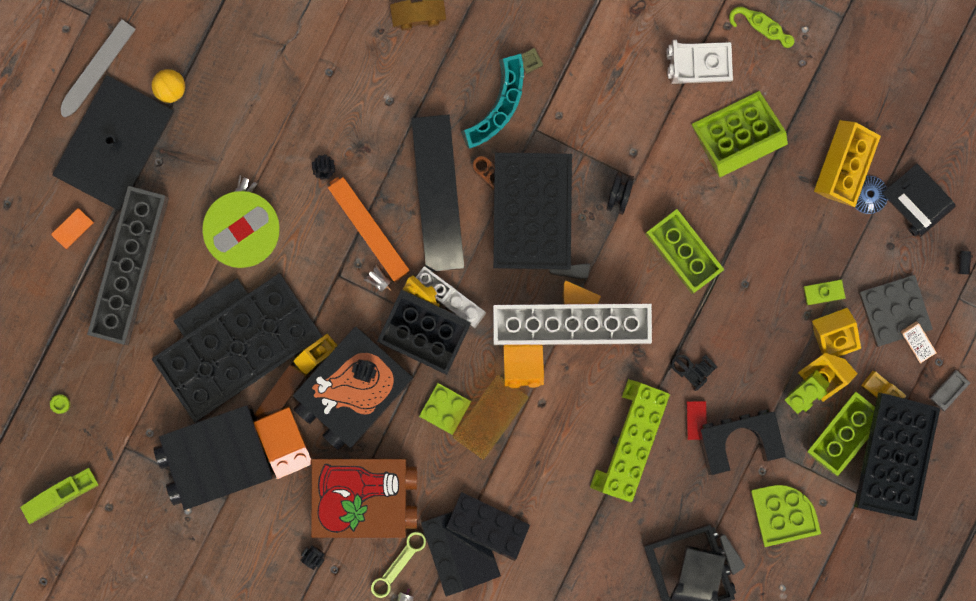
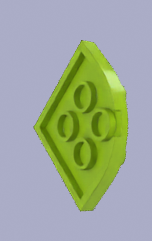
M771 485L750 490L764 547L821 534L816 511L810 500L800 491L784 485Z

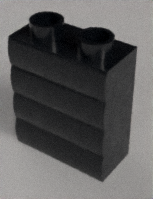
M246 405L159 436L161 445L154 447L153 450L159 467L161 469L170 468L174 481L167 483L166 488L173 506L182 503L183 509L187 510L277 478L253 421H256L252 405Z

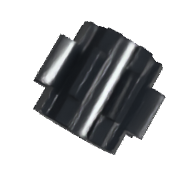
M325 154L318 155L312 161L313 175L316 178H320V180L332 177L333 173H335L334 160Z
M359 359L358 363H354L352 372H354L353 378L370 383L371 378L374 379L377 372L375 364Z
M311 544L309 548L306 547L301 553L303 557L300 559L307 567L315 570L316 567L320 568L325 559L323 557L325 553Z

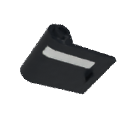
M918 164L914 165L882 193L907 219L908 230L915 237L917 235L922 237L956 207L953 200Z

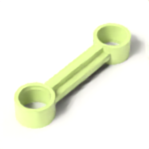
M418 531L412 532L407 538V545L385 574L374 580L371 585V591L376 597L383 598L389 594L391 583L415 552L425 547L426 537L423 533ZM413 535L423 537V545L418 549L412 548L410 545V538ZM379 580L385 581L388 585V590L384 594H378L374 590V585Z

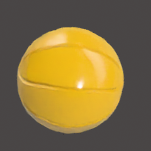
M172 69L159 71L152 80L153 94L157 99L165 103L178 101L185 92L183 76Z

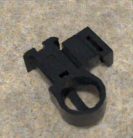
M678 355L674 357L671 362L673 371L680 377L684 376L695 387L694 391L699 390L707 382V378L703 379L705 376L708 377L718 368L707 355H704L701 358L703 361L699 364L696 363L694 368H692L694 364L687 356ZM678 357L684 358L687 361L688 368ZM675 361L685 370L684 372L675 369Z

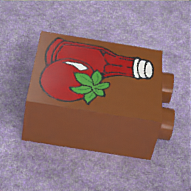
M407 458L312 459L311 538H406L407 529H417V505H407V490H417V466H407Z

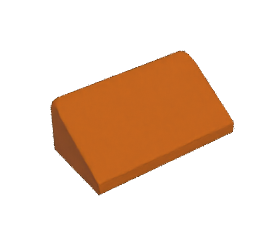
M78 208L51 235L65 249H68L94 222Z

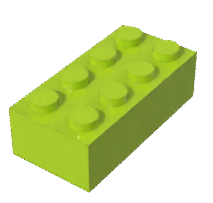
M678 209L645 233L646 237L691 294H694L724 271V268Z

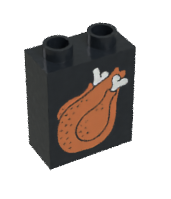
M355 326L293 395L299 401L293 410L309 424L318 418L327 426L328 429L322 436L337 450H340L344 444L352 448L410 385L414 378ZM359 359L375 364L377 372L375 378H371L370 383L353 378L354 372H352L354 363H358Z

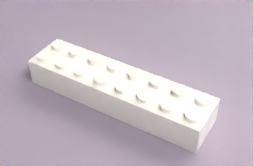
M651 304L493 305L494 345L652 343Z

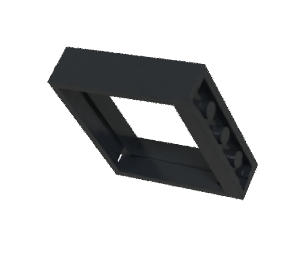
M706 524L643 545L661 601H670L654 549L705 532L711 551L724 553L721 545H717L716 538H718L715 527ZM724 564L721 581L726 594L718 596V601H731L735 599L734 594H736L734 583L729 581L728 575L731 574L727 564Z

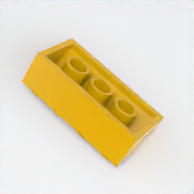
M840 120L814 192L825 198L855 207L881 136L856 122Z

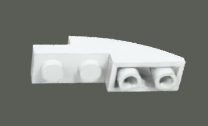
M425 266L416 276L426 288L432 286L435 289L437 301L457 316L472 322V327L476 328L486 315L484 310Z

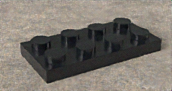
M461 492L445 528L515 561L530 525Z

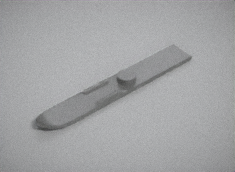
M121 19L65 96L61 105V115L63 117H68L76 112L136 29Z

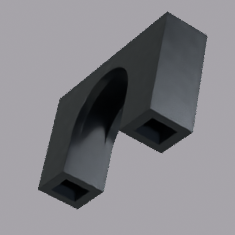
M769 409L757 411L758 415L751 417L749 413L740 415V420L732 421V418L720 420L721 424L714 426L713 422L702 425L703 429H699L698 433L708 475L731 471L725 444L728 436L739 428H746L756 435L760 444L763 461L786 457L775 412H769Z

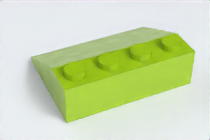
M760 91L692 124L719 178L788 145L785 129Z

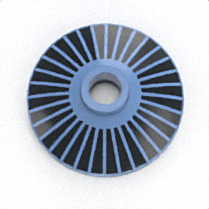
M866 176L855 208L865 214H873L880 211L888 200L882 194L887 189L884 182L877 177ZM868 191L873 192L874 195L872 198L868 197Z

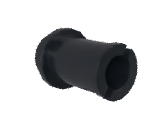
M960 251L959 255H957L959 257L958 274L970 275V264L973 255H971V251Z

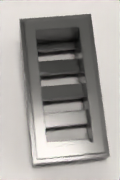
M590 264L571 265V270H550L549 273L586 280Z
M721 533L719 540L729 570L734 575L744 569L745 564L726 535Z

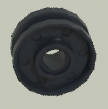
M617 172L608 198L607 211L611 212L614 205L617 204L619 205L618 214H624L631 194L634 176L629 175L624 183L622 182V173Z

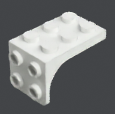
M672 40L671 44L668 45L667 60H670V64L667 68L668 79H671V84L733 81L731 42L681 44L677 43V40Z

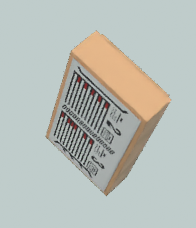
M917 321L900 331L920 363L937 353Z

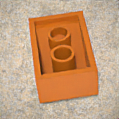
M289 406L253 421L277 479L312 465V454Z

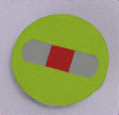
M236 191L223 195L210 206L203 221V238L209 252L218 261L231 267L246 268L259 264L272 253L278 242L280 229L275 210L264 198L251 192Z

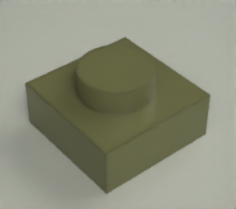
M535 48L522 54L526 75L543 66Z

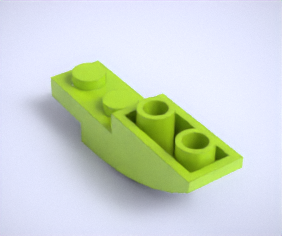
M87 468L75 476H70L57 483L20 508L30 525L99 485L90 469Z

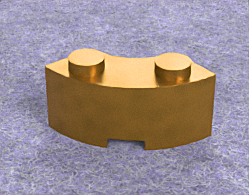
M406 0L390 5L393 27H399L401 30L413 29L412 26L427 24L428 27H435L439 25V22L446 20L444 0H423L412 3L411 0Z

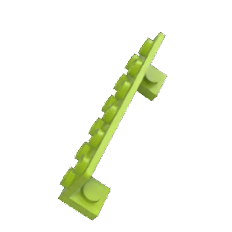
M628 379L622 397L631 400L632 404L608 472L604 473L596 470L590 488L628 502L633 501L670 396L669 393Z

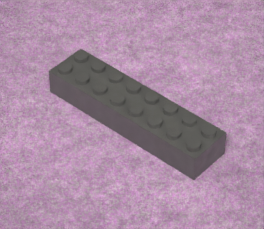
M128 186L87 335L129 345L169 201L167 196Z

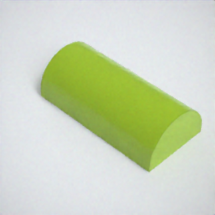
M855 392L809 448L807 453L829 472L839 476L868 440L875 406Z

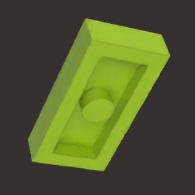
M842 280L803 287L806 305L846 299Z

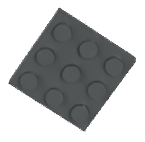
M915 275L859 292L877 347L904 339L900 331L916 321L924 332L933 330Z

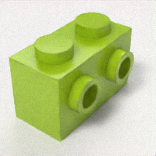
M815 370L789 392L785 401L797 414L802 410L806 412L813 406L812 402L816 398L821 400L827 394L826 389L830 383L818 370Z

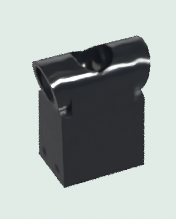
M685 545L678 582L671 594L670 601H718L717 592L726 558L724 553Z

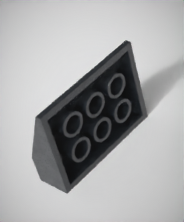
M401 289L377 342L447 375L472 322Z
M452 511L421 522L446 597L501 576L492 550L445 528Z

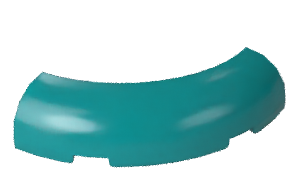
M521 54L499 60L501 85L498 97L491 110L481 121L461 131L467 148L476 147L491 139L504 128L513 116L522 95L524 67Z

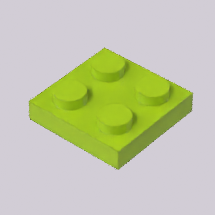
M437 383L419 417L453 435L471 401Z

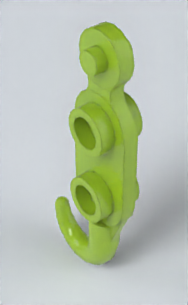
M736 7L730 12L729 21L734 27L737 26L734 22V16L741 13L746 17L752 28L768 39L779 40L784 48H791L794 45L793 36L783 34L781 26L765 14L749 10L745 7Z

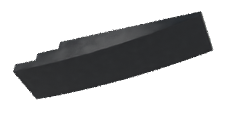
M450 114L411 118L426 268L432 272L464 269Z

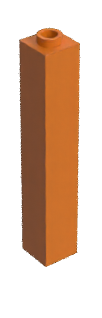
M337 177L329 183L331 185L328 187L329 191L392 280L397 282L410 273L408 267L344 177L341 179Z

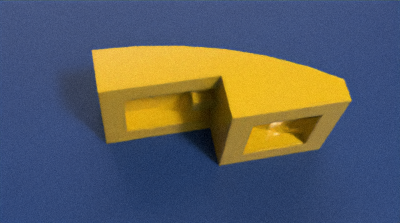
M872 371L861 385L876 398L878 392L900 398L906 397L902 391L885 380L876 371Z

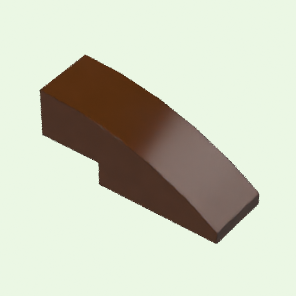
M290 364L254 415L258 418H263L283 409L306 377V374Z

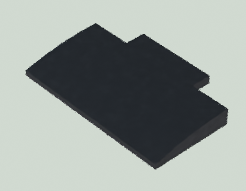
M281 273L249 294L237 278L174 320V323L184 337L153 357L152 361L190 417L196 422L323 336Z

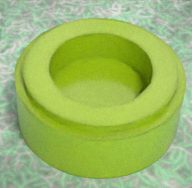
M55 395L50 401V408L57 414L66 413L71 405L69 398L65 395Z

